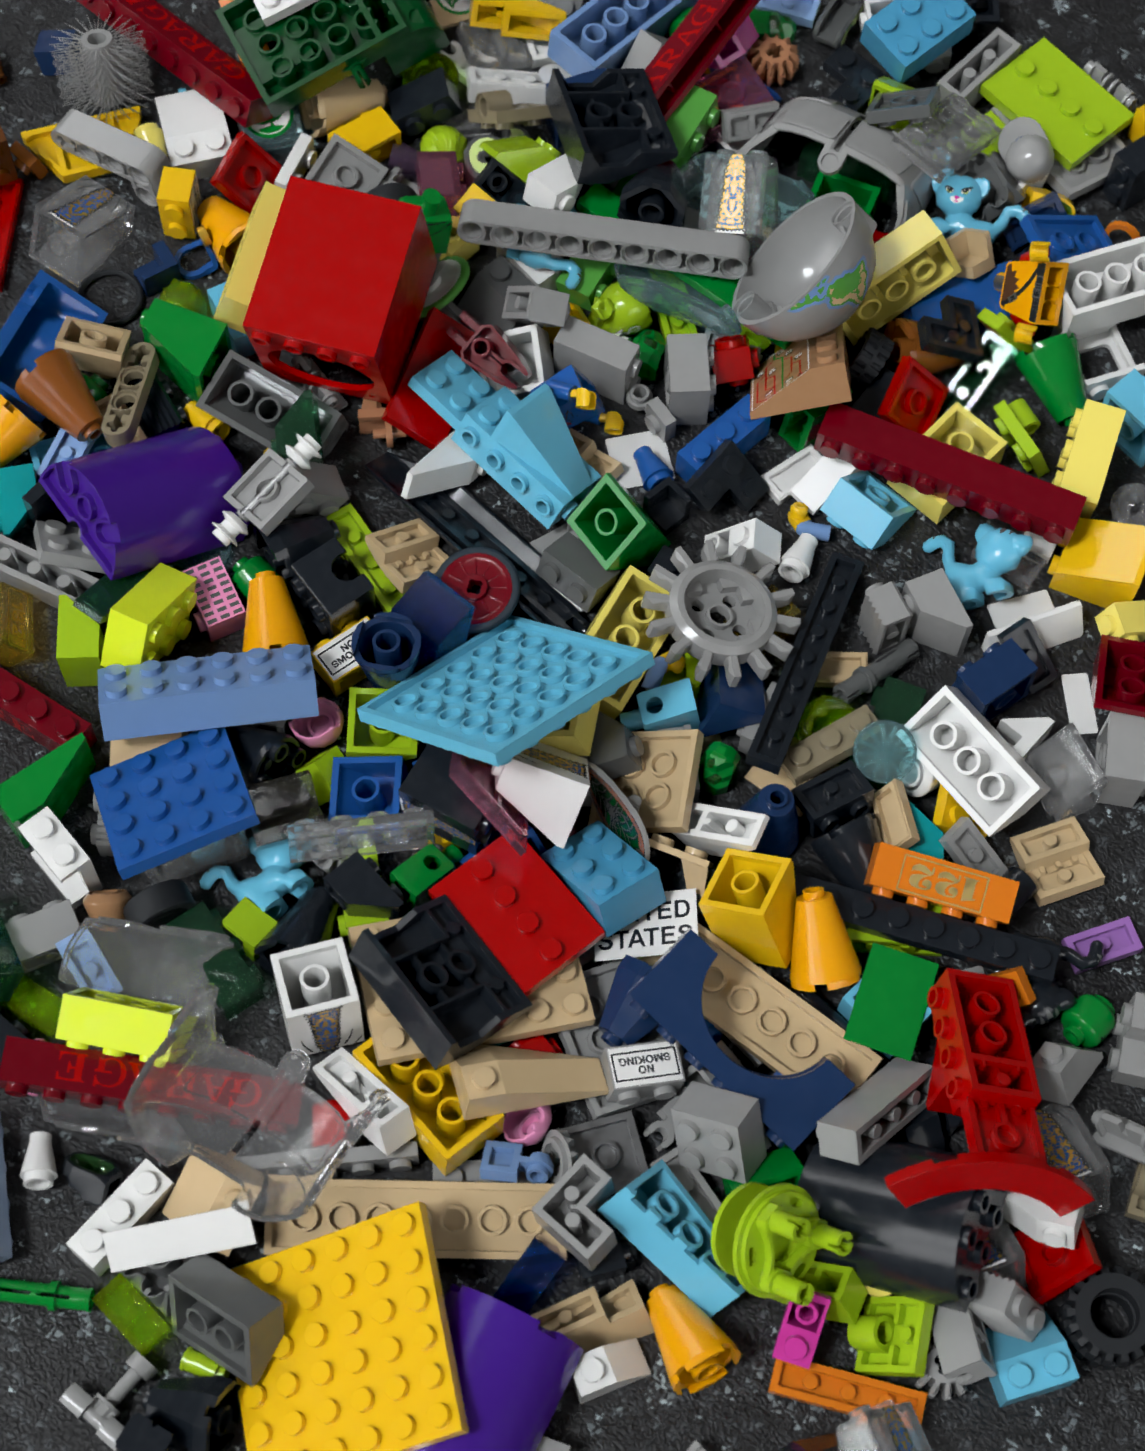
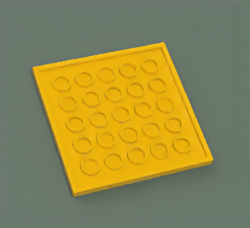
M417 1201L230 1269L241 1277L249 1279L253 1285L267 1294L278 1298L283 1303L284 1335L258 1383L251 1387L236 1377L237 1384L241 1385L238 1394L247 1451H415L469 1433L426 1204Z

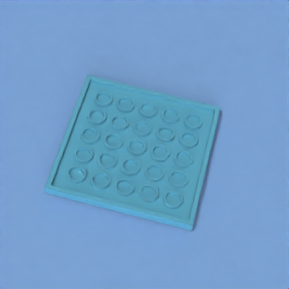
M511 615L498 627L478 634L357 708V712L361 722L499 767L511 762L514 756L526 748L537 745L539 740L549 733L563 728L566 722L589 711L595 703L605 697L612 696L617 692V689L629 681L641 677L643 672L655 665L652 652Z

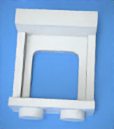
M1117 323L1076 335L1080 354L1106 347L1110 350L1119 369L1087 380L1083 375L1086 399H1092L1093 401L1103 399L1106 392L1134 368L1142 376L1145 374V363L1135 364L1116 326ZM1054 326L1050 337L1062 334L1058 326Z
M48 806L18 827L21 834L34 848V851L30 853L32 858L66 900L70 899L74 909L83 904V899L88 892L103 889L91 859Z

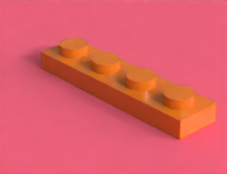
M775 1358L768 1389L769 1394L871 1421L870 1414L872 1411V1422L880 1423V1413L881 1424L887 1425L884 1419L883 1407L892 1405L900 1415L906 1429L909 1432H917V1434L920 1432L927 1393L821 1364L811 1362L810 1368L807 1369ZM904 1404H906L913 1411V1413Z

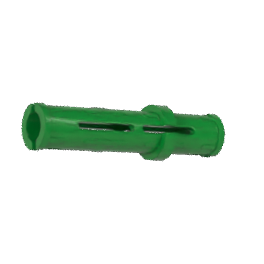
M0 1278V1301L44 1306L47 1307L48 1311L53 1312L61 1308L90 1313L93 1309L95 1300L94 1288L62 1285V1282L58 1280H52L51 1283ZM2 1289L30 1291V1294L4 1292ZM42 1293H47V1294H55V1295H64V1296H70V1298H69V1299H63V1298H55V1297H48V1296L46 1297V1296H41V1294H42Z

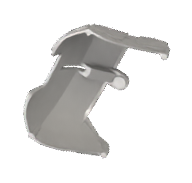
M797 97L786 102L766 124L762 133H757L735 154L743 155L748 166L751 163L750 159L754 160L766 148L777 131H785L824 144L817 162L820 172L824 175L832 176L837 174L847 157L850 156L879 171L896 184L897 220L894 230L923 209L925 211L935 194L931 182L934 174L938 173L930 154L919 141L900 128L894 129L890 126L878 127L877 124L867 125L866 115L845 107L840 101L825 97ZM862 120L854 131L850 130L854 122Z

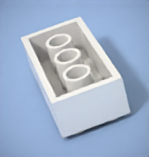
M1145 236L1056 261L1069 263L1058 321L1060 332L1067 333L1068 338L1072 332L1075 335H1079L1145 315Z

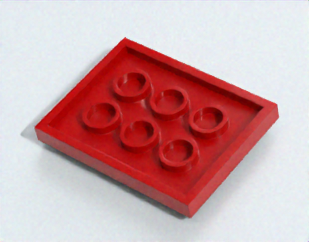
M514 826L428 890L432 900L446 894L526 997L605 937L604 929Z

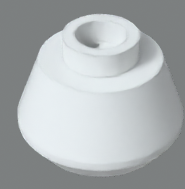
M911 751L903 757L898 766L897 774L898 780L904 784L907 795L922 797L939 787L940 782Z

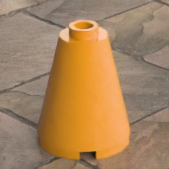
M211 196L200 204L197 210V217L212 242L211 247L221 268L229 275L250 213L220 196Z
M0 394V468H2L41 441L47 434Z
M275 571L256 573L255 578L249 581L242 652H248L253 648H283L288 644L309 645L284 578L276 575Z
M821 886L803 889V894L796 898L790 966L791 987L798 991L816 992L815 985H827V990L829 991L847 987L858 982L861 979L862 967L833 894L824 891V887Z
M663 1283L649 1293L650 1298L646 1303V1307L670 1385L677 1395H682L681 1389L687 1388L689 1393L692 1394L711 1386L728 1373L725 1366L731 1360L735 1365L739 1362L741 1352L737 1345L676 1285Z

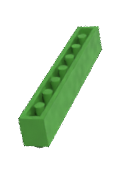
M696 85L693 86L666 121L678 150L677 158L671 160L680 169L682 177L688 169L689 159L694 152H699L702 148L705 134L710 127H715L721 114L718 106V96ZM637 173L622 178L613 193L621 197L623 186ZM571 257L570 259L581 269V281L574 290H569L565 286L569 273L561 271L555 281L557 290L570 294L569 302L591 312L594 298L601 297V294L610 285L614 277L618 278L621 275L625 264Z

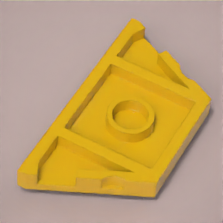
M138 105L122 109L124 111L122 114L119 110H116L115 114L114 111L111 112V116L110 112H108V114L103 113L99 117L98 115L91 117L95 119L98 117V120L106 123L107 114V124L135 136L134 130L140 125L142 114ZM58 124L21 132L23 143L64 184L113 173L61 149L52 140L50 135Z

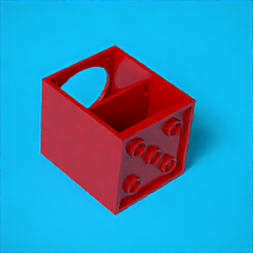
M290 176L242 325L264 369L279 378L388 404L406 364L437 264L436 254L422 207ZM282 350L301 355L303 352L313 354L320 360L331 363L337 361L352 367L368 376L374 383L360 385L328 380L291 367L280 361L279 357Z

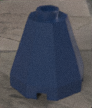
M627 954L617 967L598 1027L603 1033L601 1039L610 1047L636 1044L660 1026L651 1015L643 1019L629 1005L633 998L628 992L652 966Z

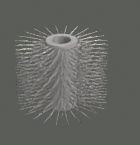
M99 15L97 29L95 26V29L92 28L91 30L90 28V31H88L85 26L84 29L87 32L83 33L79 29L74 28L82 36L69 33L68 35L73 38H64L78 40L79 42L68 41L58 44H68L70 46H53L68 47L55 50H61L66 54H60L61 56L54 59H61L57 62L64 61V63H59L61 66H71L65 68L70 70L59 72H67L66 74L71 76H61L62 78H58L61 79L59 81L63 82L73 79L72 81L65 82L69 83L68 85H61L66 86L60 87L64 88L61 90H69L66 92L72 93V95H68L72 99L79 98L76 99L78 102L72 103L74 106L80 102L85 103L89 101L85 104L86 106L94 102L95 104L88 108L90 109L95 105L90 115L98 107H102L98 117L99 115L101 116L103 108L104 113L105 108H107L108 114V108L110 110L112 107L114 111L115 106H117L119 111L121 110L124 113L118 105L121 103L126 108L130 107L122 101L135 102L133 104H137L131 98L143 99L127 97L126 95L143 94L135 91H153L151 89L136 90L148 88V86H145V88L143 86L147 84H139L146 82H136L142 79L135 78L148 76L140 75L147 74L141 72H147L145 70L149 69H146V66L141 67L144 69H133L139 67L137 65L140 64V61H147L143 60L147 59L144 58L145 55L132 58L137 56L135 54L139 53L138 50L146 49H141L145 48L143 44L136 45L135 47L130 46L135 45L133 43L137 42L136 39L144 38L137 36L138 38L126 39L129 38L127 37L129 34H133L130 32L117 36L118 33L122 32L121 29L125 26L124 24L115 33L111 34L113 31L110 32L109 29L113 28L117 20L107 30L104 29L106 23H104L103 29H99Z

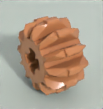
M778 33L774 38L764 34L762 40L756 39L747 54L749 75H756L755 79L760 82L767 81L768 87L773 82L782 87L785 80L792 81L800 62L797 45H791L790 37L782 40Z

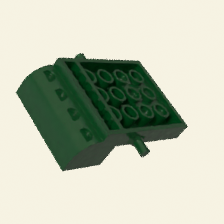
M233 0L215 11L274 118L348 76L353 75L359 88H366L361 78L364 79L367 86L371 84V79L364 68L382 57H385L394 75H397L450 45L445 32L426 0H319L267 27L253 0ZM277 41V45L272 50H263L267 42Z

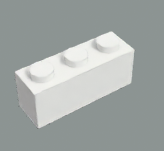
M146 1158L67 1241V1246L96 1275L101 1277L110 1267L101 1233L145 1225L159 1209L164 1208L175 1186L174 1183Z

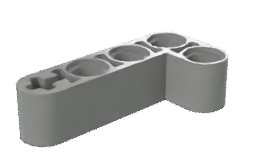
M70 109L50 133L52 140L61 149L130 180L138 198L151 207H157L156 197L163 167H171L166 154L160 148L78 110Z

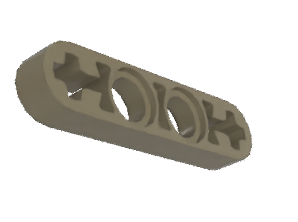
M140 342L134 344L126 352L101 424L105 440L110 446L117 447L128 444L135 437L159 366L156 349L151 343ZM134 379H142L138 384L127 385L128 382ZM125 403H134L130 408L119 409Z

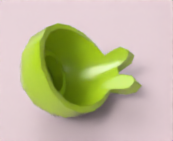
M438 125L429 129L422 137L420 151L431 164L437 167L433 176L437 184L442 183L448 175V181L455 187L459 181L457 170L464 163V150L467 146V140L461 132L452 126Z

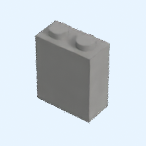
M569 316L554 339V375L572 364L594 383L599 395L624 405L627 391H630L632 386L641 382V377L638 376L642 366V360L639 359L640 345Z

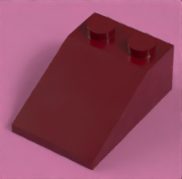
M1102 634L1093 666L1091 684L1093 708L1145 717V642Z

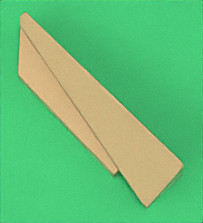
M633 1279L625 1282L602 1298H599L593 1286L530 1315L541 1321L539 1326L551 1331L560 1332L584 1349L583 1353L603 1345L633 1338L638 1339L654 1333L648 1311Z

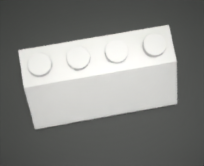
M945 685L896 733L900 740L989 837H992L1027 813L1051 790L956 687Z

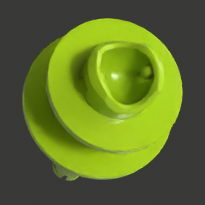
M748 1182L735 1188L720 1205L712 1226L711 1249L714 1260L719 1268L725 1273L737 1277L742 1287L752 1295L765 1299L781 1297L798 1305L807 1306L813 1299L814 1287L802 1281V1278L811 1267L817 1250L823 1248L839 1256H847L853 1247V1242L849 1241L853 1239V1236L850 1232L828 1226L826 1220L820 1219L813 1198L803 1188L790 1183L768 1186L759 1182Z

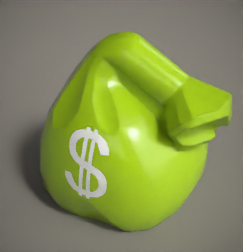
M631 279L617 281L608 286L601 294V297H595L591 306V312L587 318L591 325L610 333H623L624 336L638 334L645 329H649L653 323L649 307L637 285Z

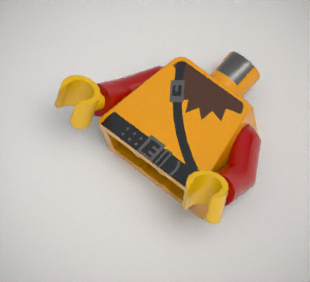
M1032 241L1029 251L1023 253L1019 261H1009L1006 264L1005 273L999 272L994 278V289L1001 292L999 305L1001 309L1009 312L1011 320L1016 325L1013 336L1014 342L1032 346V337L1037 330L1036 325L1058 326L1069 263L1050 261L1049 246H1051V242Z

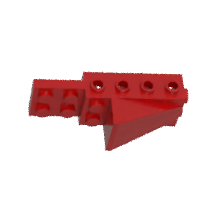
M946 968L936 984L929 989L927 1004L931 1008L934 1021L933 1033L937 1037L926 1101L927 1110L962 1116L969 1153L1006 1152L1023 1154L1043 1159L1045 1164L1048 1165L1035 1111L1042 1099L1013 979Z

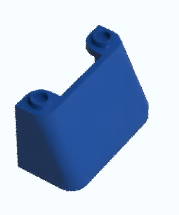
M40 269L0 330V394L26 417L41 423L46 417L24 402L15 391V385L20 374L25 368L30 373L37 366L34 362L35 359L50 350H54L55 340L66 316L102 324L108 313Z

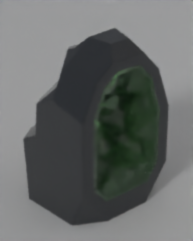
M73 1152L64 1159L63 1175L68 1179L70 1186L81 1195L82 1199L93 1206L100 1208L124 1182L125 1174L119 1166L98 1155Z

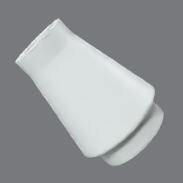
M802 533L798 540L780 558L778 572L782 578L792 583H799L809 576L815 549L818 545V540L813 535Z
M38 1131L29 1135V1144L21 1168L20 1178L23 1180V1186L27 1189L47 1190L53 1187L54 1180L58 1177L52 1147V1135L48 1132Z

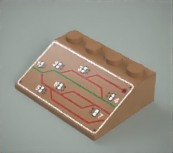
M842 324L824 335L804 341L792 342L786 350L781 348L759 365L760 367L754 368V378L751 379L750 390L751 420L852 401L849 357Z

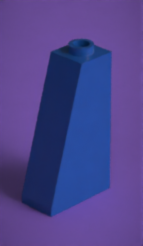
M1009 261L995 265V268L976 279L957 277L948 280L902 312L900 318L919 321L923 316L943 320L940 301L946 295L974 301L976 316L986 307L996 315L1002 312L1011 320L1009 312L1001 309L999 305L1001 292L996 291L993 286L995 276L999 272L1005 273L1006 264ZM977 319L979 333H991Z

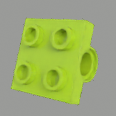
M1020 398L1009 404L1002 400L993 406L998 416L993 422L999 429L1003 439L1008 442L1007 445L1012 447L1025 471L1028 473L1033 469L1038 478L1049 472L1050 470L1040 450L1030 437L1040 427L1041 422L1025 399Z
M866 1296L864 1314L859 1315L856 1325L848 1324L847 1327L848 1341L854 1349L858 1350L854 1371L870 1376L924 1377L935 1305L904 1296Z

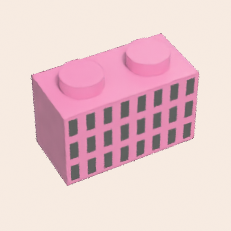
M220 556L181 571L197 578L194 591L197 593V601L195 603L197 612L193 614L200 633L206 631L211 642L245 628V608Z

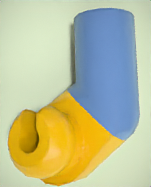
M802 502L793 503L790 511L787 513V517L799 536L802 533H808L817 540L828 542L831 525L812 522L807 514L808 506Z
M669 651L654 658L655 665L648 669L641 687L646 690L659 687L664 674L669 671H673L676 674L681 673L686 662L685 658L682 656L671 665L665 661Z

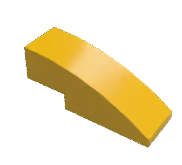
M471 0L469 10L470 27L500 29L501 36L543 41H549L550 31L563 22L567 16L566 11L539 0Z

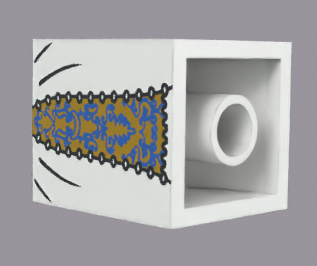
M539 742L537 745L526 748L514 756L508 764L499 767L492 766L491 775L495 776V789L557 847L564 849L590 787L587 759Z
M342 937L270 955L284 1023L294 1059L365 1041L360 1000Z

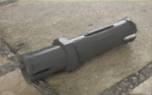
M907 638L866 667L860 666L855 669L851 677L833 687V692H836L834 694L836 701L845 706L862 693H870L875 690L877 683L919 657L920 653L917 652L919 650L917 643Z

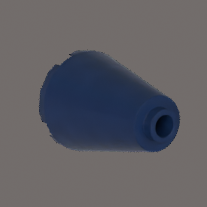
M380 612L374 614V618L366 623L363 620L358 624L352 634L351 648L355 660L374 688L390 689L415 673L422 649V637L419 629L413 625L412 620L407 616L396 612Z
M769 784L738 809L766 814L770 817L756 850L749 852L789 858L797 848L801 836L794 796L782 784Z

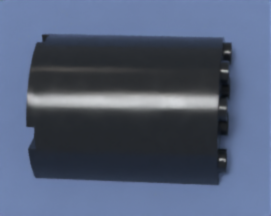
M890 1138L860 1165H855L821 1156L818 1142L805 1163L797 1186L810 1194L816 1204L819 1218L826 1220L828 1226L852 1234L853 1239L849 1241L853 1242L851 1252L843 1257L829 1250L819 1249L813 1261L853 1267L864 1286L966 1313L970 1302L976 1298L978 1293V1278L982 1266L986 1265L990 1258L991 1245L989 1242H986L988 1234L991 1230L1000 1227L1003 1220V1206L1007 1194H1010L1011 1191L995 1189L963 1190L935 1196L905 1208L887 1188L884 1177L908 1166L931 1159L933 1164L957 1159V1153Z

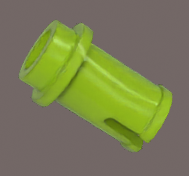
M193 1347L186 1349L179 1365L181 1371L189 1372L198 1377L223 1376L229 1378L230 1375L228 1370Z

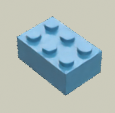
M894 0L864 22L860 42L895 81L904 83L970 34L976 13L964 0Z
M599 820L569 837L564 849L555 845L540 855L550 869L604 929L607 938L666 902L658 868Z

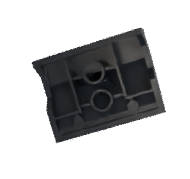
M559 68L552 69L545 100L577 184H609L677 158V147L644 68H607L592 83H567Z
M446 894L413 908L396 925L373 935L369 928L363 930L348 956L435 1070L466 1055L533 1006Z

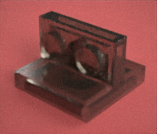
M309 770L247 786L260 824L249 828L257 847L327 828Z

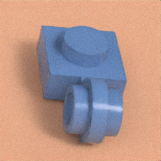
M486 1140L480 1165V1179L517 1183L519 1172L524 1171L526 1178L530 1182L545 1183L553 1175L554 1164L548 1154L534 1152L530 1157L523 1156V1144Z

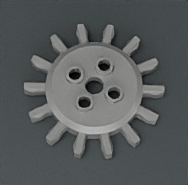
M706 540L700 555L702 562L696 564L693 563L681 546L675 548L670 560L680 572L679 576L656 564L649 578L650 581L667 590L669 594L646 591L641 601V608L663 611L665 613V618L650 621L646 630L647 637L652 638L671 633L676 642L671 645L665 661L671 665L678 661L686 652L699 659L695 668V680L698 682L704 680L711 669V664L724 666L729 687H736L742 677L740 664L748 662L761 681L766 679L773 667L762 654V651L766 650L785 662L794 647L774 635L773 632L777 631L795 635L801 624V618L777 614V608L790 604L795 595L793 588L770 592L765 584L769 582L776 566L770 562L761 567L756 574L742 567L746 559V547L740 545L736 549L730 562L718 561L713 540ZM723 602L729 603L732 607L729 608ZM692 606L698 607L700 611H694ZM718 612L726 618L727 622L720 624L713 621L710 613ZM733 631L739 632L741 635L736 636Z

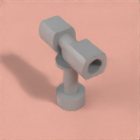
M137 1351L125 1362L130 1369L105 1397L97 1393L92 1398L74 1382L59 1398V1401L78 1419L81 1420L84 1417L97 1429L95 1434L113 1451H119L115 1447V1441L124 1429V1426L116 1420L120 1412L115 1407L141 1378L148 1383L158 1372Z

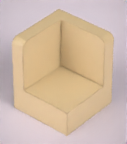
M964 228L946 238L962 270L954 277L976 279L995 268L991 235L988 230Z

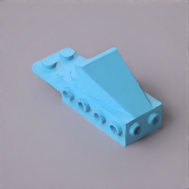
M450 350L412 376L408 383V386L456 430L451 439L547 529L551 528L562 518L567 520L601 478V475L580 456L552 390L546 383L520 400L506 386L498 391L493 389L468 364L461 361V358L453 350Z

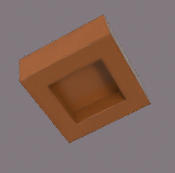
M17 140L9 147L11 154L16 158L14 165L25 176L32 173L41 181L49 172L40 160Z

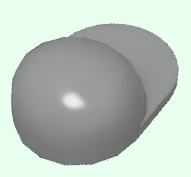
M1019 117L1010 121L1001 131L998 148L1006 164L1007 171L1015 179L1023 183H1035L1042 180L1050 172L1054 164L1053 147L1042 126L1032 118Z

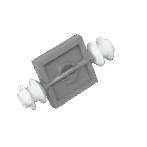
M306 433L304 437L296 434L298 443L294 447L285 445L286 454L289 457L286 460L269 448L223 496L237 512L235 514L232 511L223 510L222 513L225 519L220 524L212 522L216 527L212 534L226 547L230 543L237 547L238 544L235 538L240 533L248 535L247 525L242 520L246 523L250 521L262 533L268 536L315 487L305 476L297 471L298 467L310 470L309 460L313 456L322 458L318 453L322 447L309 434Z

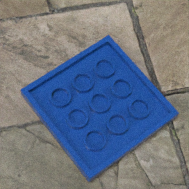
M225 727L195 731L89 775L117 870L123 880L260 824Z

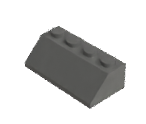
M231 349L195 405L197 408L266 448H271L285 459L289 458L286 454L285 445L294 447L298 443L296 434L304 437L307 433L322 447L318 451L322 458L313 456L309 460L319 463L332 452L349 424L339 411Z

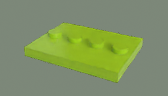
M1045 37L981 84L979 93L1009 120L1012 121L1019 117H1029L1036 120L1042 126L1053 147L1054 159L1068 171L1072 170L1132 123L1134 114Z

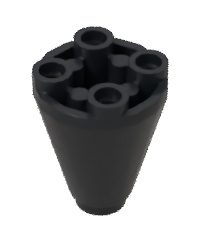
M238 725L225 727L249 792L260 800H269L273 797L282 799L286 796L295 771L304 763L306 758V751L300 748L299 742L288 734L256 726Z

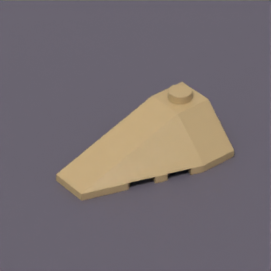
M482 1044L466 1055L449 1063L464 1120L607 1095L609 1092L599 1058Z

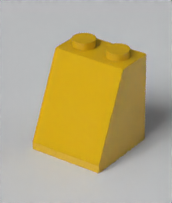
M1079 517L1068 545H1057L1062 547L1063 550L1060 556L1054 554L1047 573L1053 576L1048 588L1105 609L1114 602L1133 601L1145 573V526Z
M727 848L698 903L705 920L714 935L751 962L787 969L792 954L797 898L793 861L790 858Z

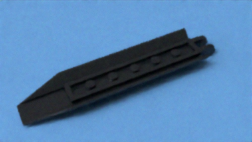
M387 452L365 464L364 467L457 552L470 547H487L504 554L513 563L520 578L521 590L517 605L535 621L582 634L586 633L590 624L581 616L584 610L535 573L542 555L463 486L406 500L401 497L407 472L417 462Z

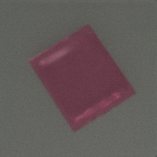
M452 752L449 777L517 853L522 856L527 849L529 820L495 789V776L491 775L493 765Z

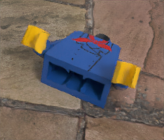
M572 364L530 392L531 394L546 383L552 390L568 428L584 421L596 425L604 422V431L611 435H621L623 433L624 421L621 415L615 411L607 412V414L604 413L605 408L594 383Z

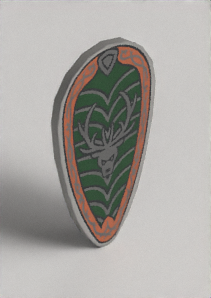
M587 761L590 780L588 792L603 824L649 861V838L638 814L642 803L641 798L637 795L626 797L602 769Z

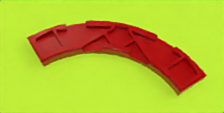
M1006 1152L957 1154V1159L933 1164L931 1159L908 1166L884 1177L887 1188L905 1208L935 1196L975 1189H995L1020 1193L1044 1203L1060 1217L1095 1200L1091 1189L1070 1171L1061 1167L1057 1169L1046 1165L1044 1160L1040 1158Z

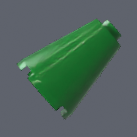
M1073 332L1069 338L1067 333H1062L1033 344L1032 352L1026 356L1023 350L1014 356L1017 368L1057 425L1064 424L1066 428L1069 427L1076 407L1082 409L1087 400L1078 339Z

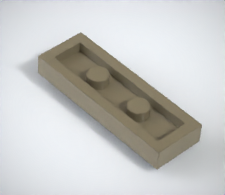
M865 704L790 746L782 768L794 785L798 786L885 737V728Z

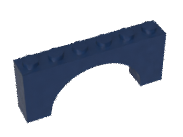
M688 928L628 992L633 998L629 1005L643 1019L651 1015L660 1024L656 1031L667 1042L673 1045L678 1041L688 1051L683 1055L684 1058L698 1071L703 1067L707 1068L715 1076L711 1080L715 1087L758 1098L762 1122L769 1127V1130L765 1133L766 1136L780 1149L787 1145L794 1151L817 1127V1121L831 1111L850 1092L855 1084L825 1056L811 1067L800 1072L787 1075H767L749 1070L724 1054L714 1042L705 1024L701 999L705 976L718 954L691 928Z

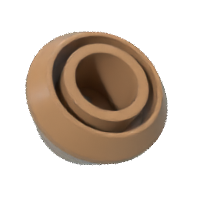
M126 889L96 890L86 894L83 899V905L91 922L98 923L99 928L120 927V921L126 919L123 914V908L132 896Z

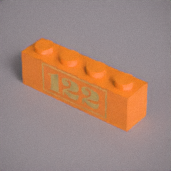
M878 842L874 844L863 885L873 887L871 894L883 898L893 899V895L897 894L907 897L906 904L927 909L928 904L942 907L941 914L957 919H962L963 914L976 917L975 924L996 929L998 924H1009L1020 882L884 842Z

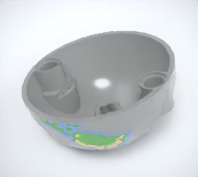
M845 192L827 193L808 202L784 220L763 242L749 261L747 273L739 279L733 295L732 313L734 318L756 335H762L778 341H804L824 335L837 328L856 312L871 285L876 266L873 233L876 230L877 223Z

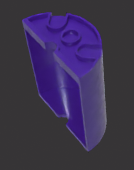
M195 426L51 464L43 471L38 481L69 523L75 521L78 524L81 533L80 539L109 579L113 581L155 568L160 562L168 564L225 546L212 534L216 529L212 522L220 524L225 519L222 513L223 510L232 511L236 514L237 510L223 496L243 476V468L241 463L234 459L220 436L213 434L207 429ZM242 520V521L247 525V528H248V525H249L251 522L248 521V522L246 523L244 520ZM240 533L235 538L236 542L243 541L246 535Z
M450 1284L444 1296V1302L469 1433L415 1451H536L584 1349L560 1332L551 1331L539 1326L541 1321L513 1306L463 1285L460 1288L455 1284Z

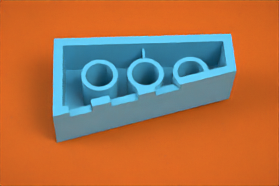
M663 1159L597 1209L710 1318L745 1291L737 1277L725 1273L717 1265L711 1249L713 1224Z

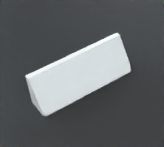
M475 66L467 67V98L470 103H475L476 96L480 92L506 89L511 94L513 104H545L546 83L540 79L538 72Z
M1080 600L1028 617V619H1031L1045 649L1080 638L1083 635V615ZM1016 622L987 631L981 646L983 652L992 644L999 642L997 635Z

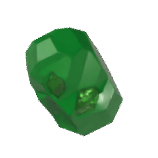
M759 8L753 9L749 14L759 34L757 40H762L764 34L774 38L778 33L780 39L783 40L790 37V41H793L796 35V24L790 17L782 16L778 12L762 11Z
M645 329L633 340V343L640 345L639 359L642 360V366L638 376L645 381H655L665 356L666 343L661 333L652 329Z
M714 741L708 745L700 760L698 769L701 790L714 796L728 792L737 774L741 759L733 747L721 741Z

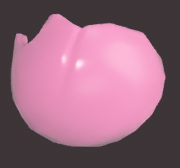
M324 697L317 698L319 716L297 718L288 722L289 728L299 743L312 749L325 748L333 744L341 734L344 724V715L339 706Z
M550 1105L505 1113L503 1127L505 1139L510 1143L523 1144V1147L542 1141L552 1121Z

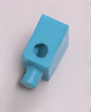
M690 678L638 693L636 697L639 708L619 714L621 723L630 731L644 729V731H657L665 728L683 727V725L689 724L691 729H699L700 724Z

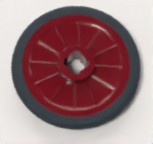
M487 547L465 548L451 555L438 569L432 586L433 603L440 617L451 627L468 633L489 631L504 623L515 610L520 597V578L513 563L499 551ZM474 585L481 586L480 593L477 595L471 593Z

